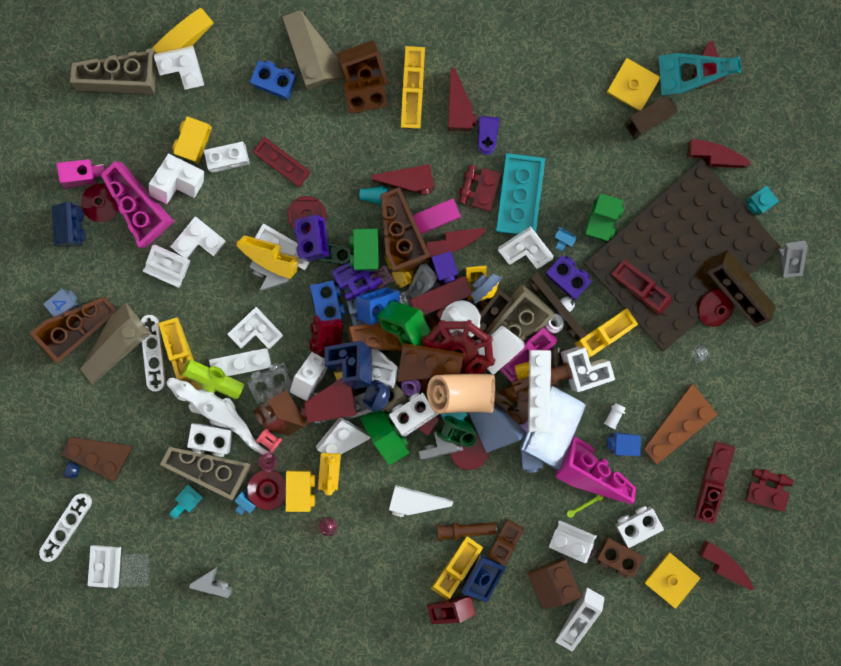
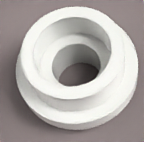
M555 314L545 325L547 331L550 333L561 331L564 325L562 317ZM551 321L555 322V327L552 326Z

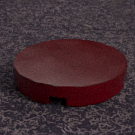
M310 196L297 198L290 205L287 213L288 222L293 230L295 227L294 220L301 219V217L318 215L324 218L325 222L327 218L326 209L323 204L315 197ZM311 225L308 227L307 233L310 231Z
M475 432L477 435L475 445L472 447L463 446V451L450 454L453 462L462 469H477L488 458L489 452L486 453L477 432Z

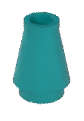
M379 186L360 189V200L382 205L381 194L388 192L389 188Z

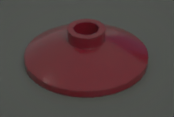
M94 184L83 193L81 207L84 214L92 221L106 222L118 213L119 206L106 184ZM99 198L102 199L101 205L96 204V200Z
M722 289L711 290L700 301L698 307L699 318L707 326H720L732 315L734 303Z
M263 470L256 473L248 484L250 501L256 507L263 510H271L280 506L286 498V481L283 476L273 470ZM265 487L271 488L270 494L264 493Z

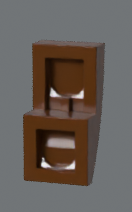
M506 519L488 553V557L505 566L524 531V527Z

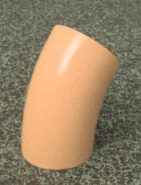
M492 374L435 375L430 379L427 388L429 405L437 414L456 412L492 413L495 401V376Z

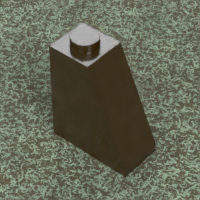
M666 95L630 116L624 125L635 141L677 113V106Z

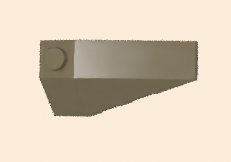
M301 10L282 16L307 90L345 78L338 58Z
M522 283L510 296L514 302L488 335H492L503 325L523 341L526 336L541 330L555 314L536 293Z
M127 303L109 318L80 368L91 384L97 382L151 334Z

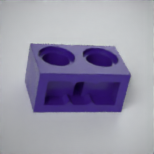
M312 215L294 220V234L297 237L298 243L296 250L299 258L310 262L330 257L325 219L318 215ZM311 225V229H310V231L307 233V229H308V227Z
M451 251L431 258L438 283L443 282L445 285L456 280L455 277L458 276V271Z
M560 256L545 275L569 297L576 300L591 283L589 280L590 276L583 269L579 271L574 266L575 262L570 257ZM558 265L566 267L567 272L565 275L558 274ZM573 278H578L581 281L580 288L577 289L572 286Z

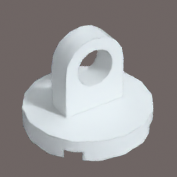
M456 301L448 305L443 311L441 320L467 321L469 319L472 320L471 323L475 326L480 327V313L470 302ZM449 329L450 333L456 330L463 332V329ZM470 331L468 332L470 337L474 336Z

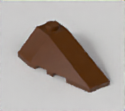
M400 187L381 194L385 253L393 272H412L417 270L421 264L427 263L430 265L431 256Z
M104 296L45 320L29 334L40 350L56 365L103 325L117 309Z

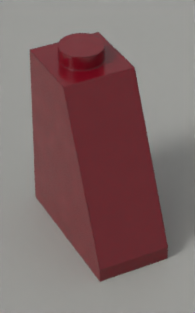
M342 378L305 402V407H302L303 418L307 419L308 423L356 415L353 389L344 384Z

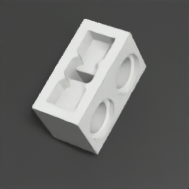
M243 141L204 150L207 167L211 173L250 164L246 145Z
M313 352L309 355L295 375L290 393L308 401L325 375L327 367L324 366L325 359Z
M424 393L412 395L408 403L397 405L392 409L393 412L389 414L402 436L409 435L438 415L430 407L428 397ZM424 402L426 405L425 411L418 413L417 405ZM407 413L409 420L407 423L402 424L400 417L402 414Z
M192 423L187 447L193 448L192 452L204 453V451H211L214 456L224 457V454L230 452L233 431L222 427ZM198 433L205 436L203 444H199L196 440ZM218 436L222 437L225 441L223 447L216 445L215 441Z
M642 506L635 510L636 514L630 517L625 515L618 519L619 523L615 524L626 547L630 548L664 530L653 508ZM650 516L651 523L644 526L642 523L643 518ZM628 525H633V533L626 535L625 528Z

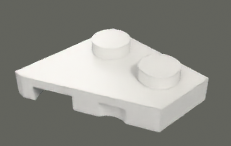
M372 350V381L377 379L388 387L394 388L399 368L382 352Z

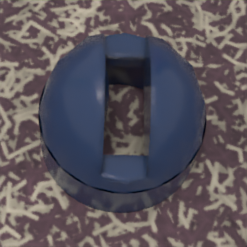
M69 462L63 477L69 479L76 478L80 468L75 463Z

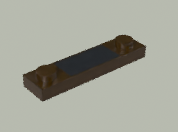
M538 273L529 279L531 282L529 286L535 293L539 292L556 314L562 317L563 322L569 328L567 329L568 334L573 339L581 340L587 333Z

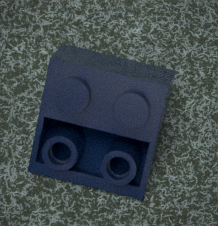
M64 202L52 206L54 246H83L82 241H85L86 238L85 230L81 226V221H84L83 209H80V206L72 202Z

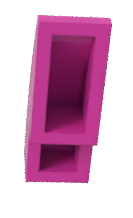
M453 198L413 215L420 234H424L456 221L461 216Z
M544 326L525 342L524 348L506 363L500 371L511 382L515 381L518 378L515 365L529 362V350L547 351L556 344L557 338L547 331Z

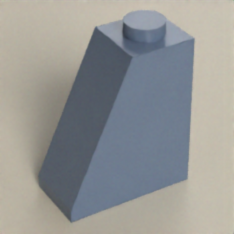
M495 403L492 413L469 412L486 453L519 441L526 435V431Z

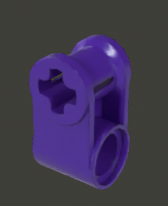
M479 116L478 150L483 155H490L496 147L499 117ZM485 141H489V148H485Z

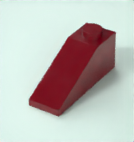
M451 68L448 130L472 131V126H476V114H473V107L455 68Z
M430 164L371 175L373 182L393 188L400 187L404 191L419 193V196L431 194V190H434Z

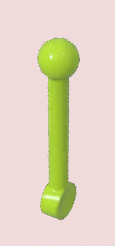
M597 494L595 498L576 509L568 510L567 516L569 518L574 517L578 511L596 501H602L604 496Z

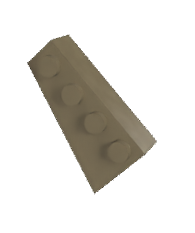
M153 48L138 53L134 51L122 56L113 55L101 60L97 58L72 63L70 83L76 91L155 94L157 65L154 54L156 53Z
M173 447L168 448L160 463L161 466L233 501L252 466L248 463Z

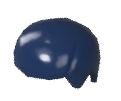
M374 379L372 386L368 387L364 394L363 405L366 406V409L378 412L386 407L390 398L389 387L385 383Z

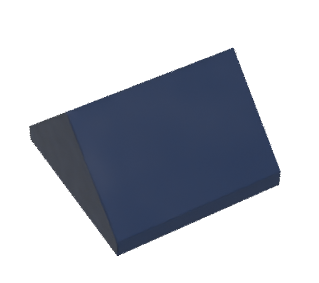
M480 553L460 587L461 592L488 602L506 567Z

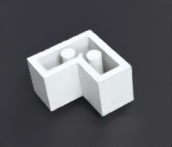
M168 154L149 183V196L168 204L177 189L194 198L204 182V171Z
M577 346L561 352L563 363L568 362L572 371L573 378L569 380L571 390L580 392L615 380L610 361L600 359L590 363L586 348Z

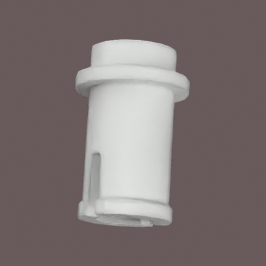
M614 403L613 406L611 405L612 409L604 424L616 429L622 414H625V407Z

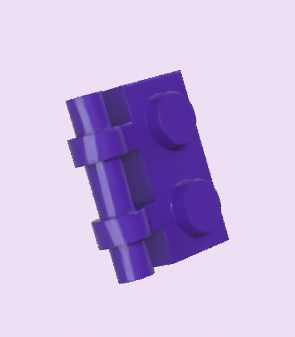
M350 262L331 271L341 290L349 287L351 290L344 294L347 301L353 298L356 299L360 294L368 290L372 291L377 288V285L383 283L380 276L371 278L370 275L376 271L355 272L354 267H350ZM364 278L366 283L356 288L354 283Z

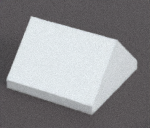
M503 325L491 335L493 338L492 347L495 363L487 369L493 375L525 346L521 339ZM484 347L479 348V354L485 356Z

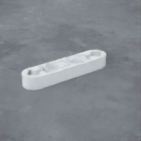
M146 315L141 319L142 323L145 325L150 318L151 321L155 322V325L151 327L152 332L156 331V335L150 334L142 341L146 383L150 390L161 391L166 385L159 320L153 315ZM150 338L157 340V346L154 349H150L147 346V341ZM153 357L158 358L160 362L159 366L155 369L149 365V361ZM150 371H161V374H157V380H161L158 388L151 384L155 377L154 374L150 375Z
M80 493L72 499L39 551L40 558L43 561L51 562L59 556L91 507L92 500L88 494ZM85 498L86 506H81L78 511L71 509L72 507L74 509L78 507V499ZM69 513L76 516L75 524L67 522L66 517ZM58 530H62L66 535L63 541L56 539V532ZM53 543L60 546L59 548L58 546L53 548V556H46L47 552L45 549H50Z

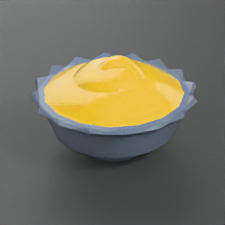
M494 273L487 277L484 274L481 275L472 284L475 288L471 293L474 304L478 303V301L492 298L502 276Z

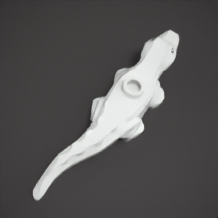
M176 378L168 379L166 382L167 386L179 400L190 402L189 408L192 412L202 414L210 419L212 426L231 429L250 448L266 457L273 456L272 453L255 441L247 425L237 414L236 407L230 398L221 399L214 395V393L204 390L202 386L200 390H197L186 381Z

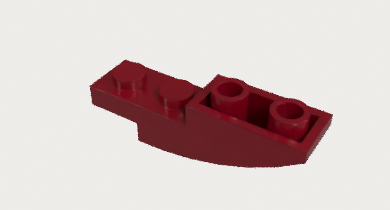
M714 441L702 478L696 504L695 520L715 524L726 488L724 484L734 455L735 446Z

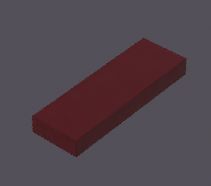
M265 137L262 138L252 151V153L299 188L311 173V171Z
M464 276L415 297L410 302L412 307L419 308L423 315H427L470 296L472 291Z

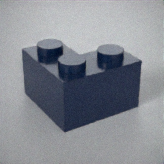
M360 340L325 347L324 366L335 373L342 372V382L353 389L372 386V348Z

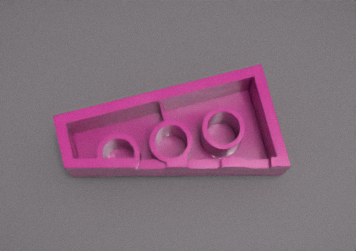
M115 161L101 174L112 197L115 198L119 206L118 209L127 221V226L131 233H133L139 248H146L175 222L153 197L149 196L146 188L124 163Z

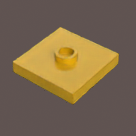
M626 58L606 93L640 111L646 104L660 77Z
M668 552L644 583L676 609L700 580V577Z

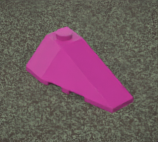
M573 436L560 470H556L555 477L570 486L632 505L635 501L636 487L620 472L613 474L607 465L609 462L605 458L599 461L592 454L595 449L591 445Z

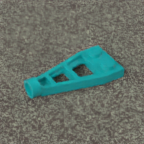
M683 53L660 55L661 95L685 93L730 74L741 73L740 58L733 57L728 59ZM684 63L694 64L697 67V76L687 82L682 81L681 65ZM716 63L717 73L706 77L703 76V64Z

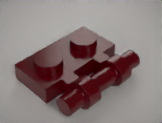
M469 164L468 170L464 174L463 188H460L459 191L460 198L458 202L466 204L469 197L473 199L472 207L490 212L501 173L482 168L481 175L475 174L477 166ZM472 181L478 182L476 192L470 191Z
M754 469L752 476L758 477L759 481L758 484L750 482L745 501L785 512L790 493L782 491L783 486L792 487L794 480L787 478L784 474L776 475L769 473V470ZM766 481L776 482L775 488L765 486Z

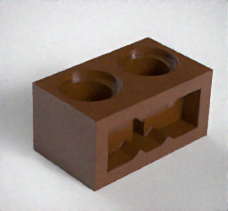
M382 75L343 83L349 113H360L364 110L380 109L388 106Z
M608 536L605 537L595 556L599 560L598 564L607 569L610 566L617 569L615 573L624 578L627 575L633 578L644 558L638 552ZM608 549H614V555L611 558H605V552ZM630 558L632 560L631 565L628 568H624L622 565L623 561Z

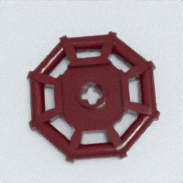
M440 320L438 325L422 338V343L425 347L455 352V349H460L464 353L461 367L463 370L460 374H482L495 363L492 336L487 335L471 323L472 320ZM449 329H463V332L456 330L450 333ZM470 331L472 334L478 337L479 340H474L472 337L468 335V332ZM442 332V335L444 337L440 341L435 340V338ZM484 347L485 356L479 354V348ZM477 362L480 363L477 368H473Z

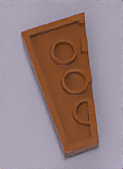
M380 322L374 325L363 324L348 328L351 342L361 340L370 346L372 350L402 352V345L398 336L383 331Z
M691 384L643 449L657 465L718 414L696 387Z

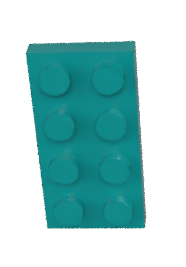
M506 153L496 232L518 235L530 226L536 232L545 158Z

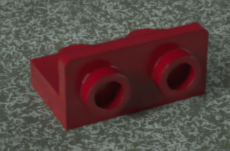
M318 315L313 316V323L310 325L312 337L309 340L310 351L325 358V347L341 344L343 327L341 319L321 321Z

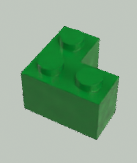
M600 193L594 199L583 236L605 243L612 239L616 229L613 227V224L622 217L624 212L623 200Z
M353 229V235H350V247L354 249V255H350V267H354L355 272L379 271L378 229Z
M391 301L377 315L383 331L397 335L402 347L403 343L424 346L422 338L430 333V328L424 320L423 312L419 308Z
M372 411L360 417V420L373 444L390 466L409 454L406 448L408 442L404 436L398 435L400 432L395 424L391 423L392 419L388 411Z

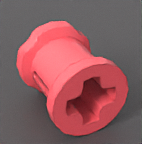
M265 429L256 442H261L270 449V453H273L283 439L277 438L269 432V429Z

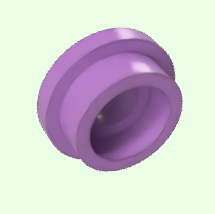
M418 379L402 381V391L405 395L412 396L420 392L421 383Z

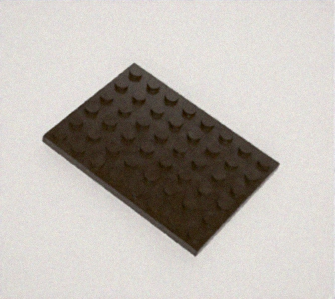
M701 159L584 264L623 308H628L636 322L662 351H665L700 320L698 307L704 295L711 290L721 289L707 273L712 257L728 250L750 275L781 246ZM624 259L672 296L673 301L661 315H658L611 275Z

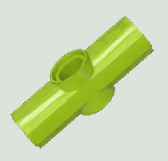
M191 359L187 361L182 371L183 376L200 383L207 392L214 393L218 391L233 399L239 398L244 387L243 383L226 376L221 368L216 366L209 368Z

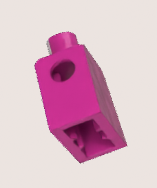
M90 160L57 163L59 181L64 189L95 184L94 177H101V174L105 171L104 164L92 166ZM87 170V173L85 175H80L77 172Z

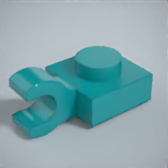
M188 484L175 498L179 504L169 515L177 519L185 509L190 513L203 496Z

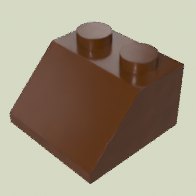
M374 40L336 53L346 82L382 75L384 86L389 84Z
M287 390L266 401L253 411L257 422L263 428L287 436L307 425Z
M564 557L527 572L543 609L562 606L582 597Z

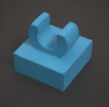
M559 227L555 234V238L559 239L555 248L563 251L566 244L573 246L577 236Z
M246 488L235 500L239 505L235 511L240 515L244 511L251 513L256 507L250 501Z

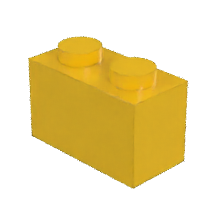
M186 117V120L182 121L179 132H181L179 139H176L173 144V154L199 164L212 127L202 121Z
M312 470L286 471V512H310L311 507H315V495H311L312 487H315V475H312Z

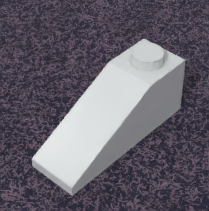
M395 485L389 510L393 511V515L404 517V514L412 515L450 507L453 504V500Z
M586 588L581 595L582 597L577 601L555 641L572 652L603 609L604 597L589 588Z

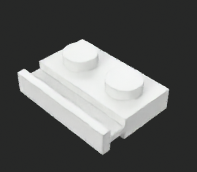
M153 245L143 272L179 288L191 260Z
M559 520L549 548L587 563L597 536Z
M90 546L88 586L118 587L121 547Z

